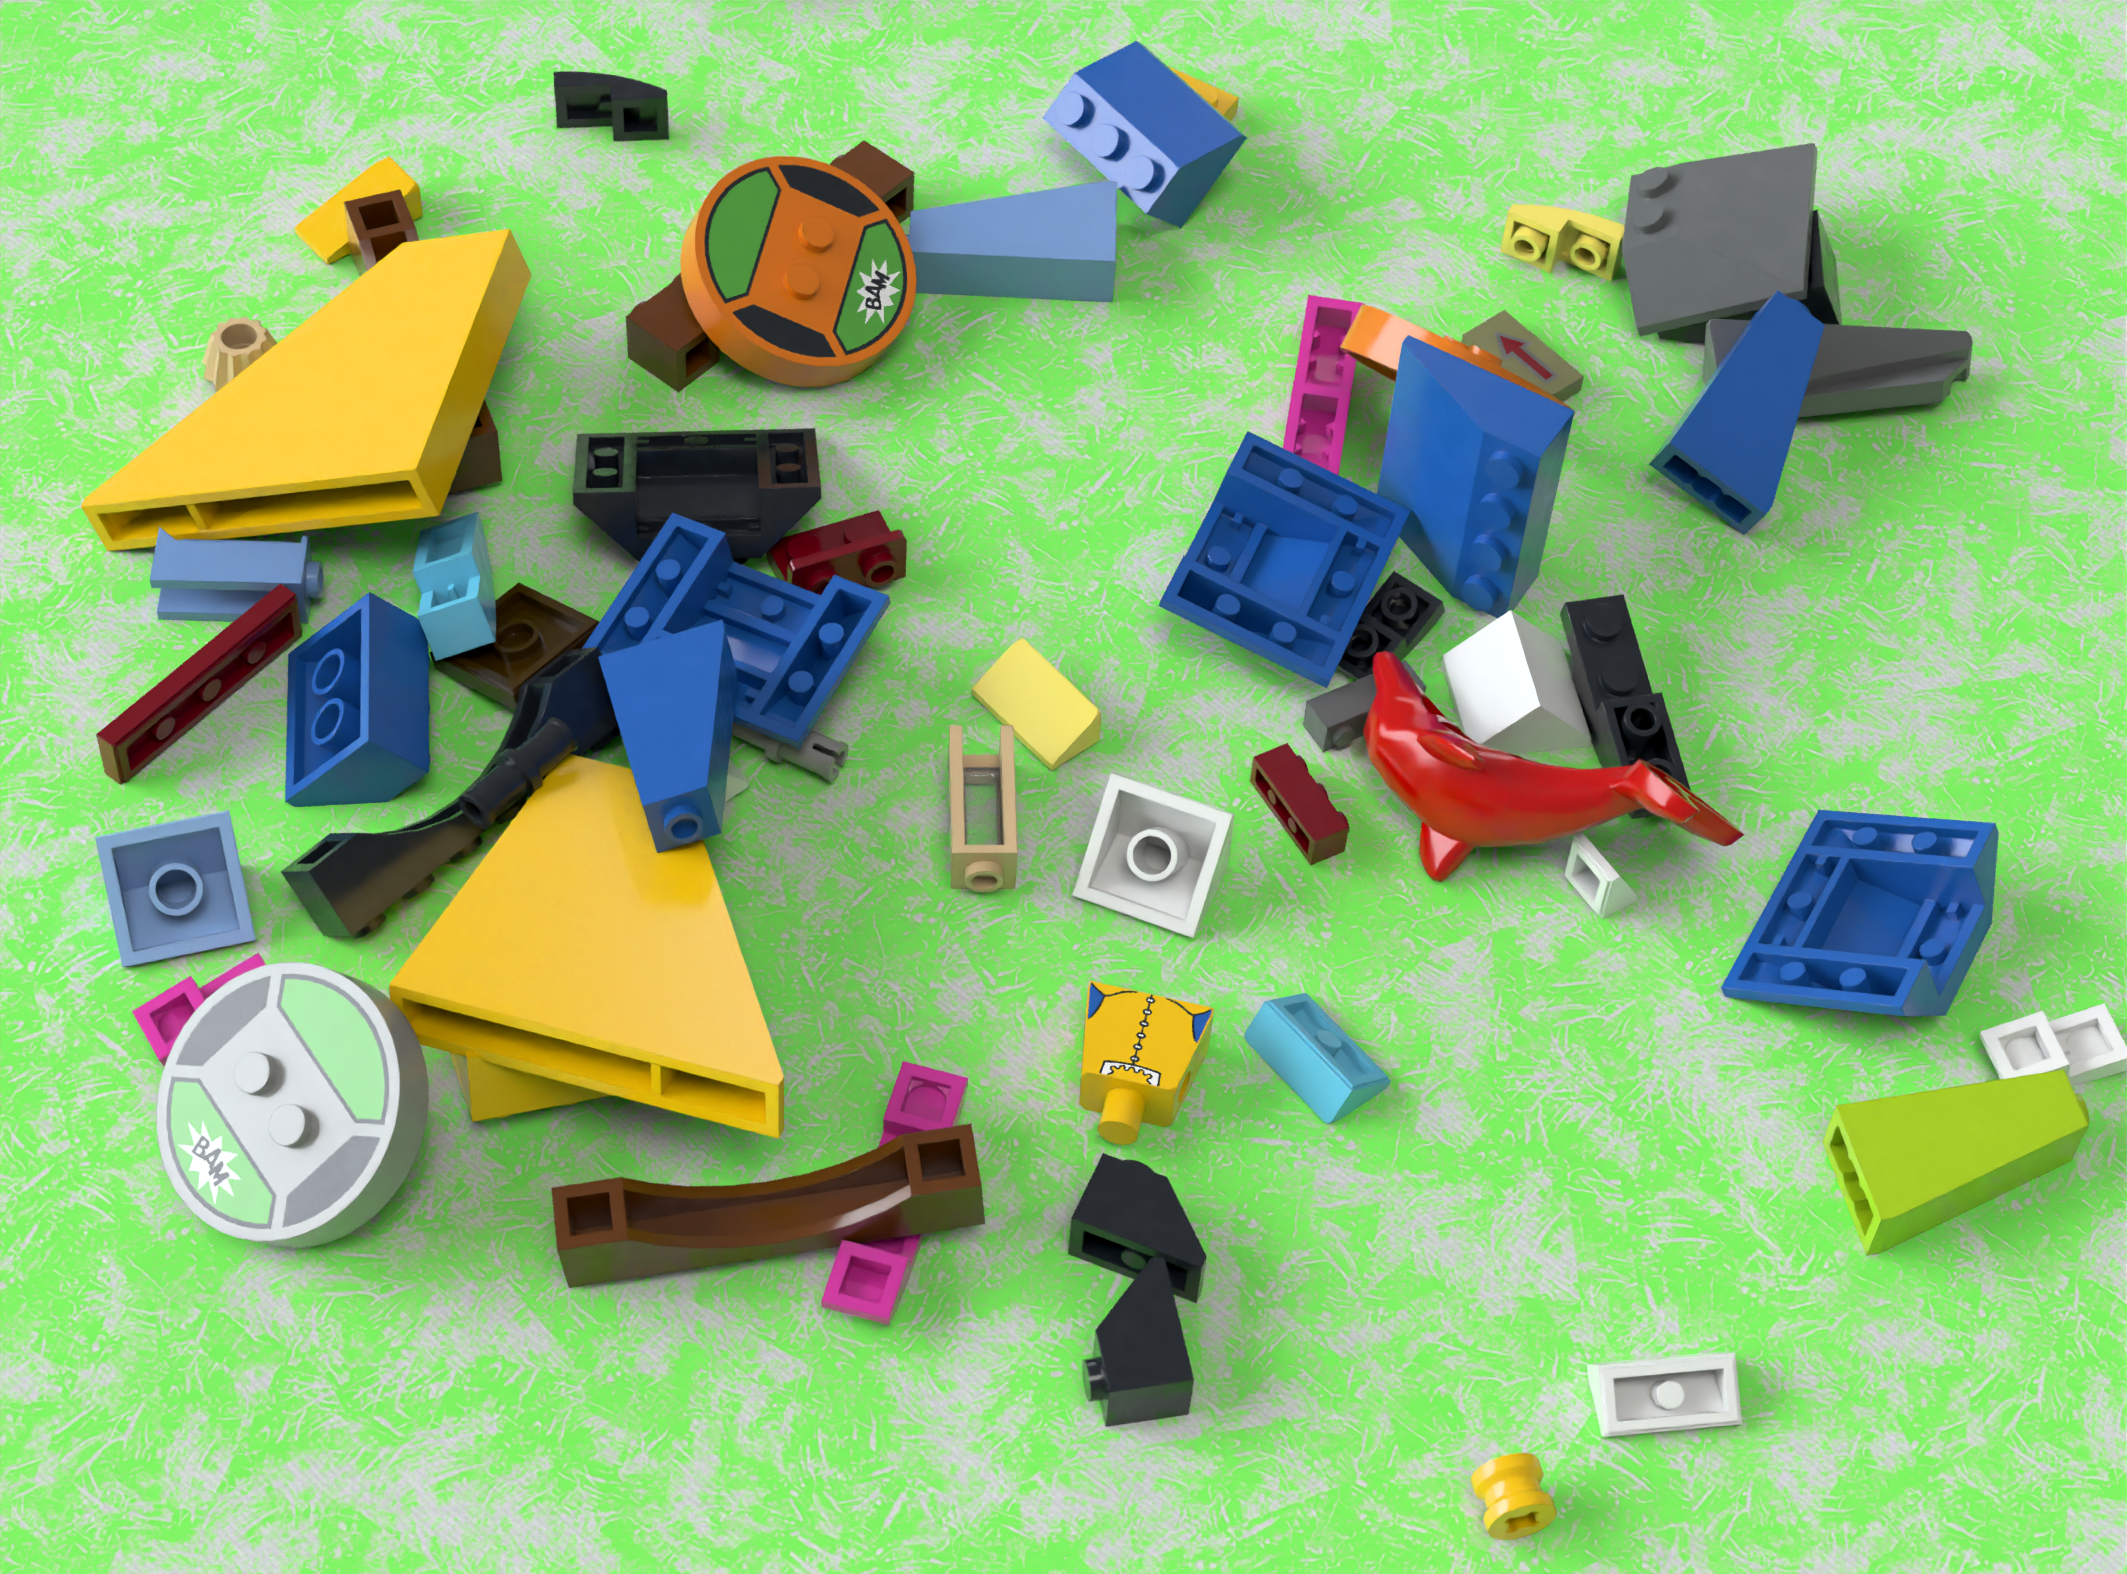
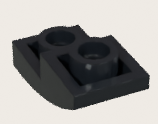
M1393 571L1366 605L1336 669L1356 681L1373 674V658L1378 652L1387 651L1394 653L1402 661L1445 612L1443 601Z

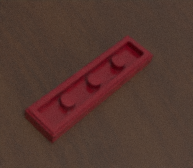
M280 583L98 732L96 736L105 774L120 785L126 783L302 636L297 595Z

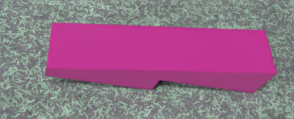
M1308 295L1283 448L1338 475L1356 360L1344 353L1340 346L1361 305H1365V303Z

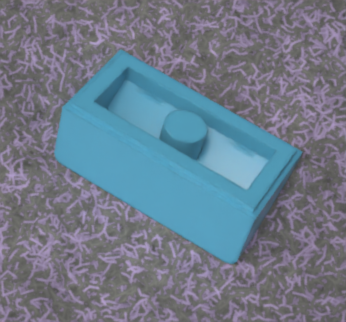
M1307 993L1265 1001L1245 1032L1246 1042L1327 1124L1342 1119L1385 1090L1391 1082L1377 1064Z

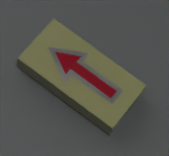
M1505 310L1464 333L1461 343L1469 347L1474 345L1503 360L1500 367L1534 384L1562 402L1581 391L1584 376Z

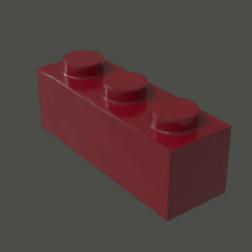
M1288 743L1254 756L1250 782L1308 863L1314 865L1344 852L1347 836L1350 831L1348 820L1341 811L1337 812L1329 801L1324 786L1321 783H1316L1310 775L1305 760L1300 755H1296Z

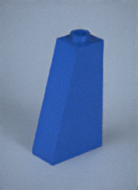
M1778 290L1751 319L1649 464L1743 535L1755 526L1773 505L1825 327L1823 323L1811 315L1805 305L1797 300L1786 297Z
M715 621L599 656L602 672L657 853L721 834L738 679L737 669L723 621Z

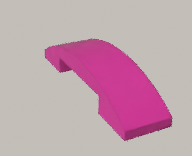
M903 1061L883 1118V1134L878 1147L901 1134L958 1126L968 1087V1078ZM925 1233L859 1244L842 1240L821 1300V1306L890 1325L910 1278Z

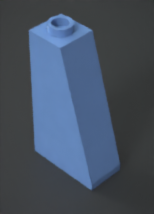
M1117 181L1094 182L911 211L910 231L906 237L909 241L916 267V293L1113 302L1116 266Z

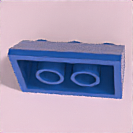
M1138 41L1075 72L1043 116V119L1103 175L1110 181H1117V187L1147 215L1182 228L1248 138L1146 46Z
M369 592L288 654L286 803L294 807L388 802L410 785L419 782L424 775L429 773L430 704L428 667L430 657L428 654V641L418 618Z

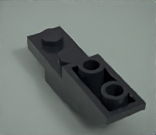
M1624 594L1565 602L1560 612V617L1575 666L1571 677L1587 723L1591 742L1601 767L1633 765L1638 759H1642L1667 773L1691 791L1662 692H1652ZM1644 808L1628 813L1631 819L1657 816Z

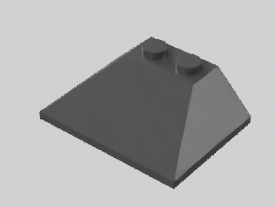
M1815 143L1697 160L1664 168L1654 167L1643 173L1631 176L1622 251L1636 328L1640 336L1759 310L1777 290L1790 299L1797 301L1807 299L1818 155Z

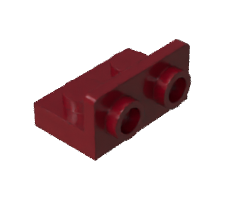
M877 510L783 537L766 553V559L777 579L822 595L834 575L868 588L880 587L891 581L906 577L907 540L902 530L890 531L881 512Z

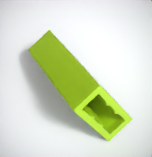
M2062 1069L1836 1105L1822 1143L1866 1256L1880 1254L2071 1162L2084 1133L2088 1130L2089 1113L2085 1100L2080 1094L2074 1093L2066 1072Z

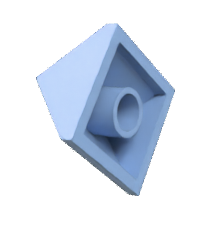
M229 810L95 836L122 967L256 940Z

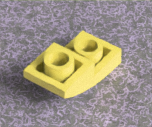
M1513 204L1507 213L1500 252L1549 273L1562 260L1611 281L1621 267L1625 225L1571 209L1543 205Z

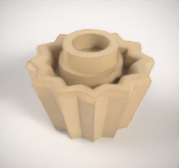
M246 316L240 319L230 317L226 323H219L217 330L210 334L202 361L206 366L203 378L214 383L215 391L218 392L274 347L277 342L259 320H250Z

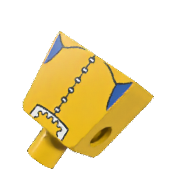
M1090 981L1084 1025L1079 1105L1086 1110L1102 1113L1098 1125V1132L1101 1137L1114 1144L1129 1145L1137 1140L1142 1122L1161 1127L1173 1124L1207 1055L1214 1008Z

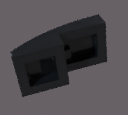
M575 71L553 72L557 128L613 126L614 142L669 140L667 90L649 83L616 75Z

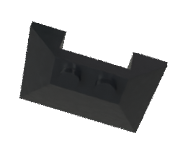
M815 428L577 434L573 505L637 561H641L672 513L726 533L733 562L744 564L748 562L749 558H762L821 499V480Z

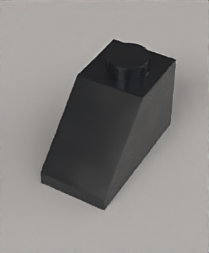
M1103 1153L1071 1218L1068 1254L1131 1279H1135L1150 1259L1165 1257L1173 1295L1197 1303L1202 1292L1207 1256L1168 1178L1155 1173L1150 1167L1139 1161L1121 1160Z
M1165 1257L1152 1258L1148 1261L1096 1328L1092 1358L1083 1359L1082 1361L1083 1381L1087 1399L1089 1402L1100 1401L1105 1427L1189 1415L1194 1377Z

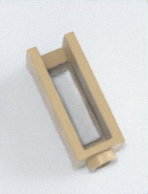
M949 725L947 767L949 781L951 889H970L976 892L1015 889L1018 845L1013 725H1000L999 755H963L962 725Z

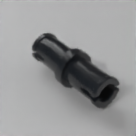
M551 717L543 724V727L530 736L517 749L508 748L496 758V767L470 791L465 792L459 798V806L465 816L479 828L487 829L494 823L497 817L522 796L531 797L543 785L542 778L568 754H572L578 748L579 743L575 733L565 722Z

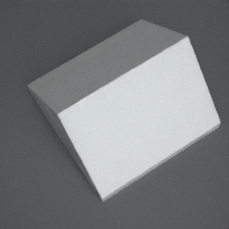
M1512 610L1443 655L1441 664L1460 730L1476 743L1511 754L1590 746L1591 736L1562 644Z
M1113 772L1110 774L1072 895L1194 938L1228 868L1235 814Z

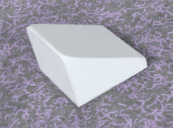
M1581 832L1574 835L1564 876L1595 913L1603 919L1635 903L1638 898L1636 893L1584 833Z

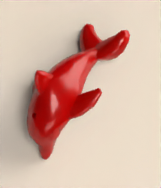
M1387 651L1378 652L1373 658V675L1377 693L1368 712L1363 729L1369 758L1387 787L1422 821L1419 854L1426 873L1434 881L1443 882L1461 865L1474 847H1503L1545 843L1579 834L1641 808L1669 820L1693 835L1723 847L1732 845L1744 836L1736 826L1704 800L1648 761L1638 759L1633 765L1578 769L1546 765L1526 760L1509 752L1492 749L1476 743L1440 712L1394 653Z

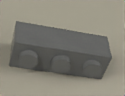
M1406 660L1402 661L1411 677L1425 693V684ZM1370 674L1307 700L1303 726L1322 752L1335 747H1344L1352 742V740L1364 736L1363 729L1368 712L1377 693L1374 675Z

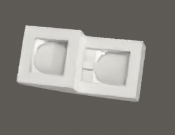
M2105 1003L2048 1022L2044 1012L2040 1011L1980 1031V1039L2000 1079L2064 1069L2070 1084L2075 1085L2127 1071V1046Z

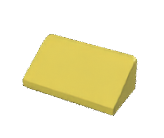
M1023 638L1012 644L972 687L971 694L1003 725H1013L1014 736L1051 771L1099 741L1101 712Z

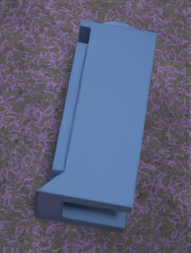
M160 527L150 575L151 588H161L157 607L158 620L234 622L281 583L297 595L301 623L308 624L311 600L321 599L324 581L322 562L312 561L308 536H302L301 543L201 539L175 540Z

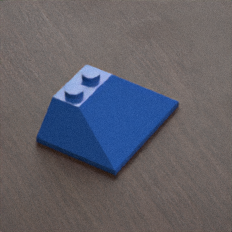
M1247 431L1225 474L1212 505L1186 555L1180 561L1158 606L1327 688L1411 510Z
M672 513L583 648L598 647L602 655L722 620L738 673L733 722L800 749L891 602L886 594L836 575L832 577L822 595L733 562L726 533Z
M1818 810L1721 987L1724 996L1905 1017L1946 1016L1992 924L1999 836L1996 823Z

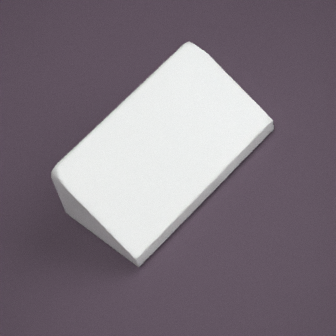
M1712 1352L1587 1364L1588 1380L1602 1437L1742 1424L1735 1353Z

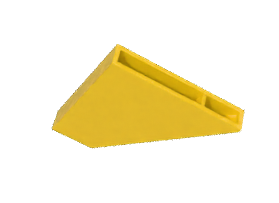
M511 230L489 231L400 244L84 499L81 508L107 551L156 546L159 527L175 540H220L440 516L531 278V272Z
M568 754L547 774L543 780V785L528 799L390 982V1000L405 1015L420 1045L465 1056V1052L481 1055L482 1061L779 1139L784 1131V1075L703 839L657 853L632 769Z

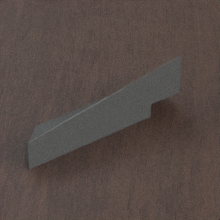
M1711 319L1706 325L1702 380L1705 384L1751 320ZM1824 324L1825 327L1798 418L1942 402L1950 395L1952 380H1967L1969 378L1973 345L1972 337L1967 331Z

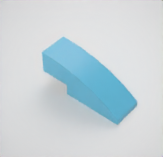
M475 512L420 530L413 566V575L422 594L418 619L435 660L438 661L495 642L496 605L493 578L483 524L479 513Z

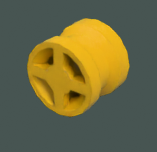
M1530 1453L1503 1455L1483 1464L1472 1474L1470 1482L1473 1491L1478 1499L1485 1501L1487 1507L1483 1520L1490 1537L1498 1540L1523 1538L1547 1527L1556 1518L1557 1510L1550 1494L1542 1491L1540 1486L1544 1473L1537 1456Z

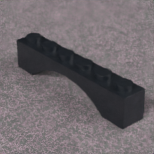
M598 647L566 650L521 685L514 716L499 749L481 775L461 795L470 791L496 767V758L508 748L517 749L530 736L543 727V724L551 717L562 720L575 733L579 746L572 755L580 756L587 749L596 750L605 746L621 733L598 658L602 656ZM461 795L426 819L396 830L378 833H330L281 871L323 936H350L353 939H358L371 933L386 920V915L383 911L400 898L407 900L423 892L435 880L432 872L448 860L453 862L464 858L482 844L483 840L480 834L487 829L479 828L465 816L458 801ZM522 796L511 807L497 817L494 823L502 824L515 818L528 801L527 797Z

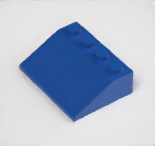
M1407 335L1401 346L1377 494L1411 510L1399 537L1452 597L1468 604L1473 609L1499 618L1516 608L1538 577L1574 410Z

